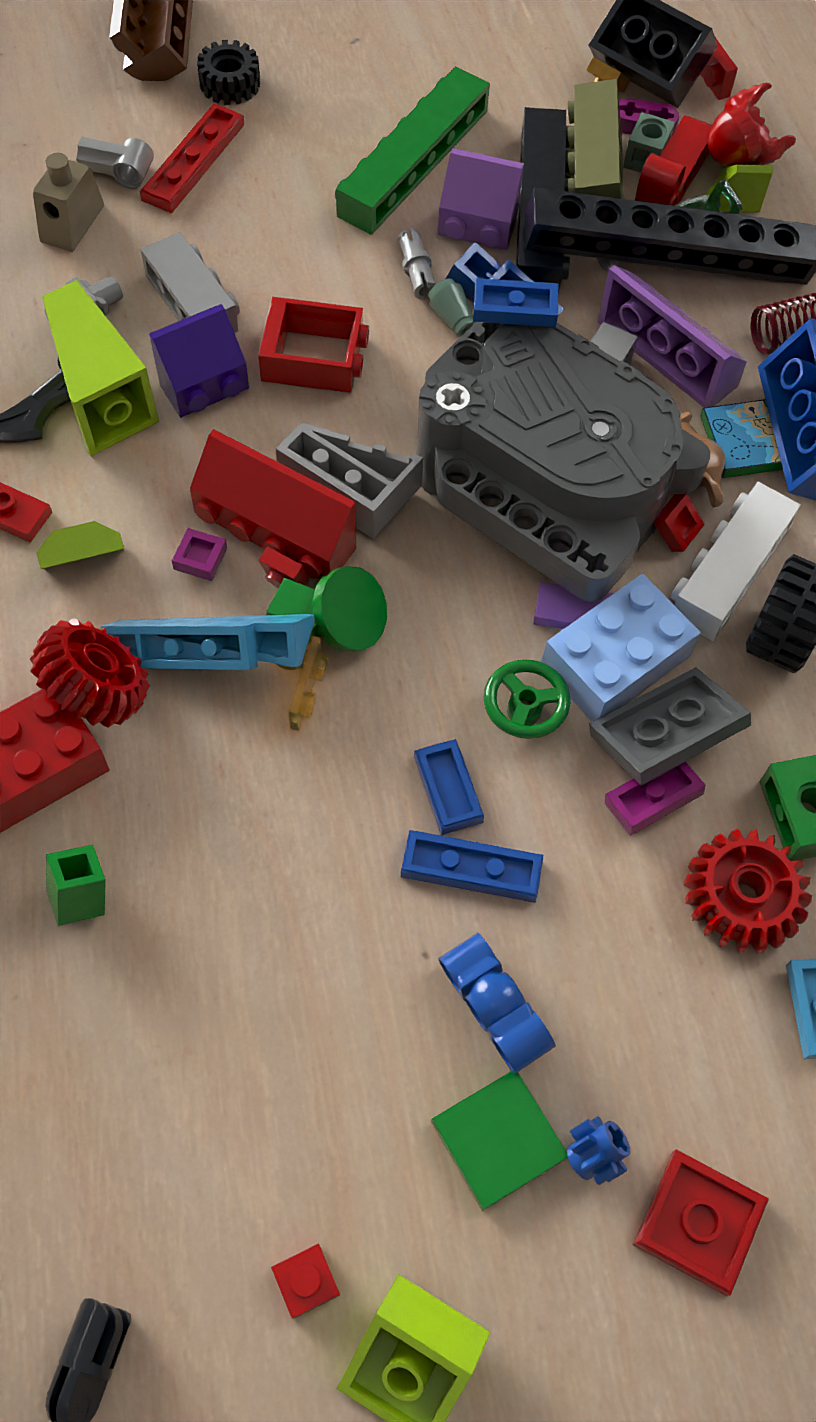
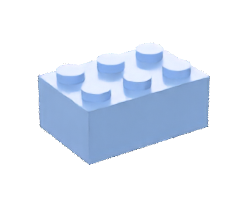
M642 573L546 641L541 662L555 669L563 677L569 688L570 698L593 722L627 704L689 658L701 632Z

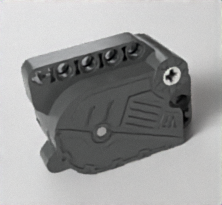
M475 322L427 370L425 383L420 389L416 455L423 457L422 487L424 491L430 495H436L444 508L584 601L594 602L601 600L630 568L635 553L639 551L651 533L654 534L657 528L654 520L660 516L668 494L689 493L699 488L710 460V450L705 443L682 429L680 411L664 388L661 389L654 382L643 376L642 372L622 360H617L599 349L598 345L580 334L576 335L558 323L556 327Z

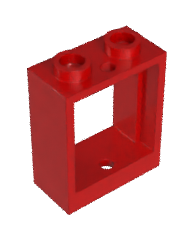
M272 296L258 354L261 381L351 393L354 377L361 378L364 356L359 354L360 348H367L369 340V325L363 324V308ZM293 332L348 339L345 361L340 362L283 354L287 333Z

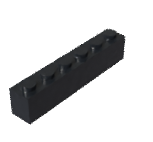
M524 107L520 163H524L518 208L516 266L534 282L558 283L559 295L561 279L568 280L570 257L563 256L561 253L526 249L525 211L534 187L569 192L568 178H571V176H565V173H569L568 152H572L566 150V148H569V125H566V110Z

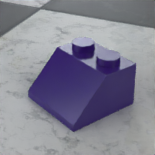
M222 304L149 333L160 387L180 418L193 412L202 411L209 405L228 397H234L240 392L249 389L247 364Z

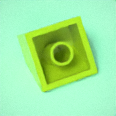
M398 1274L372 1319L336 1389L386 1422H445L472 1376L491 1332Z

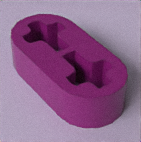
M625 98L619 101L622 133L632 134L641 112L675 122L672 134L677 128L679 112L671 105Z

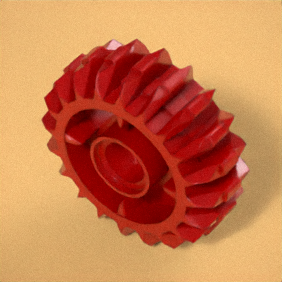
M73 618L69 622L60 620L56 625H51L37 640L33 654L30 657V661L33 664L30 671L38 678L36 685L47 690V699L55 700L61 705V710L67 709L72 712L76 720L82 717L85 718L92 726L99 722L107 728L113 724L122 725L125 720L130 719L133 714H136L144 704L143 700L146 698V692L150 687L146 680L148 673L140 667L141 659L131 654L132 648L124 646L119 642V637L109 635L104 627L99 630L89 621L82 624L79 620Z
M738 828L731 831L728 839L720 833L714 836L711 841L712 845L708 843L703 844L697 852L699 857H693L688 865L692 873L687 874L685 877L684 886L692 890L685 896V904L698 906L691 915L692 921L705 919L708 923L703 930L704 936L711 935L715 930L721 934L719 938L720 947H725L732 939L735 940L738 953H744L751 943L758 954L763 953L767 949L768 943L774 949L779 948L785 942V937L793 938L799 932L797 924H803L808 918V912L804 908L812 902L813 895L804 891L810 885L811 877L797 875L803 867V860L790 861L787 858L791 852V846H785L781 850L774 847L775 835L768 836L765 842L760 841L757 829L751 830L745 839ZM738 884H747L752 887L757 898L745 896L740 891Z

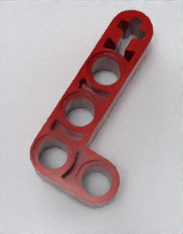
M684 115L660 156L653 153L648 156L640 174L634 201L679 206L709 154L707 144L708 131L712 125Z

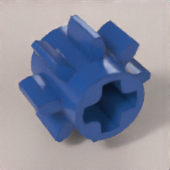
M596 1117L593 1120L588 1118L570 1130L575 1142L567 1147V1156L572 1168L581 1178L589 1180L594 1177L597 1185H601L627 1172L628 1169L622 1159L630 1155V1145L626 1135L616 1123L607 1121L603 1124L600 1117Z

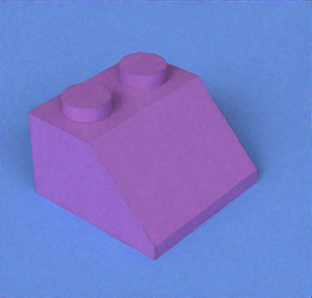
M452 148L439 206L438 235L507 250L518 216L524 163Z

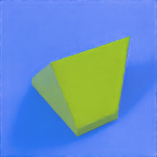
M733 165L721 168L720 176L693 208L720 212H760L773 174V165Z

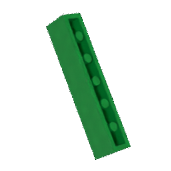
M456 66L445 77L440 78L435 88L426 97H422L416 107L406 117L400 119L397 127L387 137H383L379 141L377 147L369 156L361 159L357 168L346 179H342L335 190L337 217L372 235L487 113L490 83Z

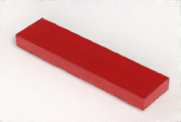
M213 103L140 190L141 201L173 213L244 126V115Z

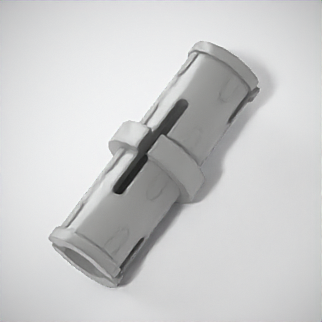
M410 228L413 240H409L407 230L405 229L400 232L397 238L404 256L403 268L405 274L410 276L415 297L424 300L422 287H425L428 297L429 291L436 284L430 270L432 261L430 255L424 251L419 231Z

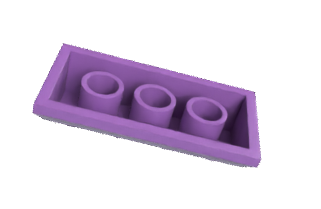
M616 265L609 268L598 318L600 325L605 322L637 336L634 352L702 407L715 406L738 387L747 363L745 359L637 275Z

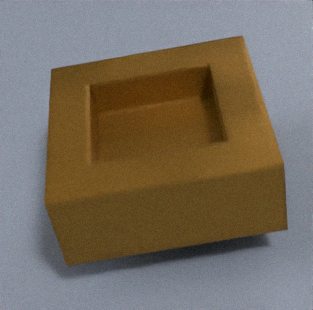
M594 57L586 69L596 77L594 82L617 79L618 90L622 93L625 92L630 82V79L621 72Z

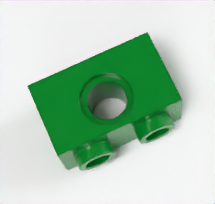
M816 755L771 763L759 782L783 847L791 846V852L787 858L790 861L816 857V813L808 811L801 803L808 802L816 809Z

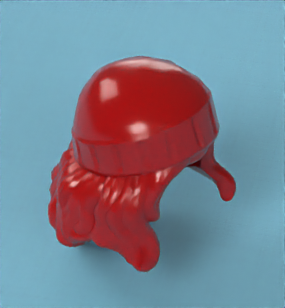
M770 83L754 85L749 89L737 92L736 95L727 100L723 112L715 118L708 131L707 144L713 159L724 167L733 165H768L780 159L787 149L795 145L796 138L793 135H787L780 139L777 137L771 138L769 136V129L764 125L765 118L760 117V109L753 106L759 101L763 93L772 87Z

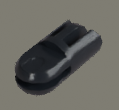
M85 1298L80 1304L47 1392L45 1407L48 1419L51 1422H90L99 1408L130 1326L131 1314L129 1312L92 1298Z

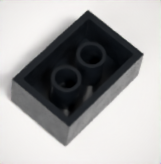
M616 0L588 44L594 58L621 72L630 79V82L679 108L718 47L711 27L660 0Z

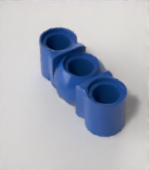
M476 933L438 958L447 977L463 1000L466 1001L484 1031L489 1033L490 1040L514 1074L556 1047L551 1034L542 1020L532 1010L530 1004L526 1003L512 978L506 972H503L500 961L479 933Z

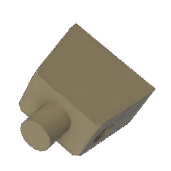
M53 153L46 158L47 171L33 190L40 242L73 252L104 207V202L91 168L87 165L68 160V157L63 153Z

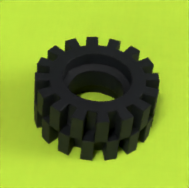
M222 40V45L218 46L217 42L211 43V49L207 46L202 49L203 54L199 53L197 57L200 89L204 92L206 98L210 99L213 97V102L218 104L222 99L224 100V105H230V100H235L237 105L242 103L241 98L244 97L248 101L252 99L251 93L257 94L258 87H260L259 59L256 56V51L254 49L250 50L248 44L244 43L240 47V42L237 40H233V44H228V40Z

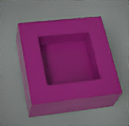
M187 528L171 560L173 569L212 581L227 551L226 539Z

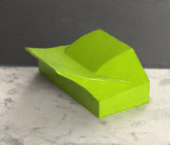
M91 521L52 531L36 554L40 569L122 550L124 545L120 532L96 521Z

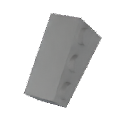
M302 422L276 447L277 462L355 501L356 528L372 539L380 533L422 486L423 457L411 454L410 458L386 452L387 447L374 443L373 447L351 442L348 435Z

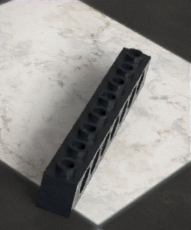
M534 187L525 211V247L529 250L807 285L816 273V225L537 187Z

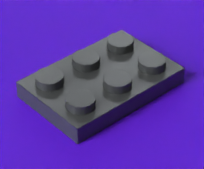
M695 667L589 723L591 737L640 785H643L751 726V712Z

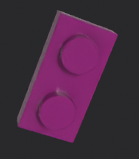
M685 761L643 785H640L634 778L605 794V805L631 836L704 795L706 785Z

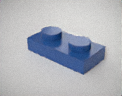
M476 278L473 322L556 327L559 284Z

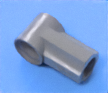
M81 137L77 145L76 161L78 163L87 165L93 172L113 175L119 184L127 188L135 189L141 186L154 159L151 147L137 138L127 139L123 145Z

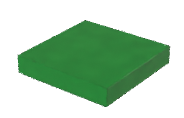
M510 1071L431 1119V1123L482 1212L568 1158L565 1148L518 1072L514 1074Z

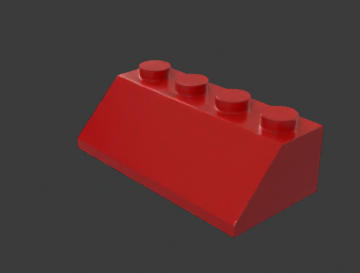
M215 429L211 431L190 486L193 508L197 516L206 523H216L229 530L240 541H250L264 550L268 546L302 564L310 578L321 579L332 570L343 567L356 550V502Z

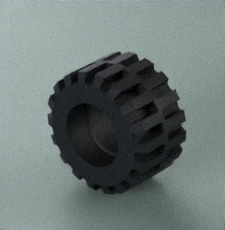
M793 554L785 561L746 641V652L789 672L796 673L805 665L816 645V563Z

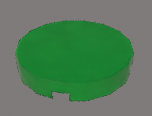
M344 566L332 570L317 583L312 598V611L316 626H321L325 634L322 636L324 640L337 650L346 652L362 651L375 645L383 635L387 622V602L382 587L374 576L361 567Z

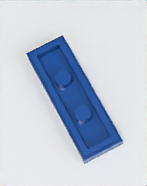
M409 830L400 877L535 903L544 855Z

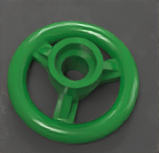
M515 660L502 665L490 676L484 689V705L491 721L505 733L518 738L534 739L554 732L565 721L570 710V692L563 677L549 665L535 660ZM529 672L540 675L548 680L554 688L537 690L532 686H525L515 674ZM501 683L511 692L507 707V714L510 720L501 712L497 704V691ZM521 700H528V701L532 702V704H531V705H525V704L521 703L520 701H521ZM557 703L554 714L548 720L534 725L541 717L543 705Z

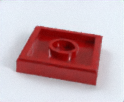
M675 1149L667 1163L633 1245L717 1292L730 1296L769 1198Z

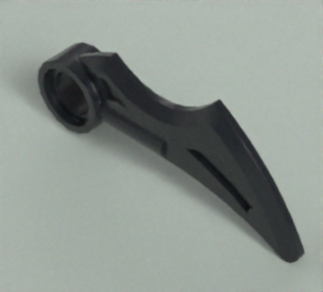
M59 357L57 361L60 371L18 404L0 413V443L42 439L43 428L49 415L59 406L71 401Z

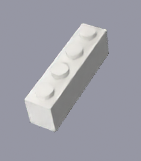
M760 482L756 483L749 495L743 492L739 495L730 511V514L734 515L728 523L725 520L720 522L710 540L714 545L709 551L705 548L701 549L691 566V570L694 571L693 575L689 580L682 577L670 597L676 601L674 606L701 632L702 636L711 641L715 640L791 527L801 504Z

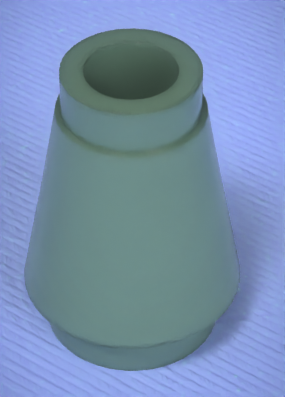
M448 278L438 282L431 288L428 293V297L431 300L430 307L456 332L458 337H461L475 323L473 322V314L461 284L455 283L453 279Z

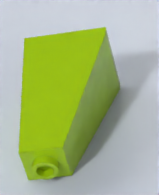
M75 280L43 295L42 299L65 383L88 454L93 456L158 423L159 418L146 366L80 283Z

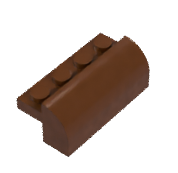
M114 0L109 38L112 40L115 48L125 54L123 70L141 81H166L187 69L193 0Z

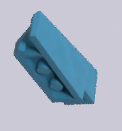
M314 614L132 619L102 625L101 629L104 627L109 635L119 637V642L124 646L131 647V654L141 659L140 667L143 669L251 670L258 667V661L289 667L300 666L315 618Z

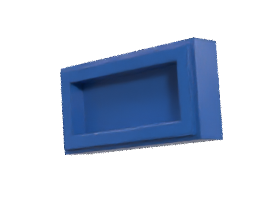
M454 739L414 750V758L440 834L443 835L483 823L484 814L457 740Z

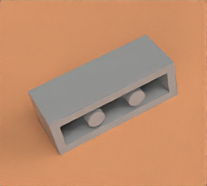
M178 232L141 248L146 277L178 321L222 304L234 333L238 332L237 314L240 313L238 302L231 292L226 293L221 287L216 271L212 267L208 269L203 263L202 255L194 243L190 245L182 233Z

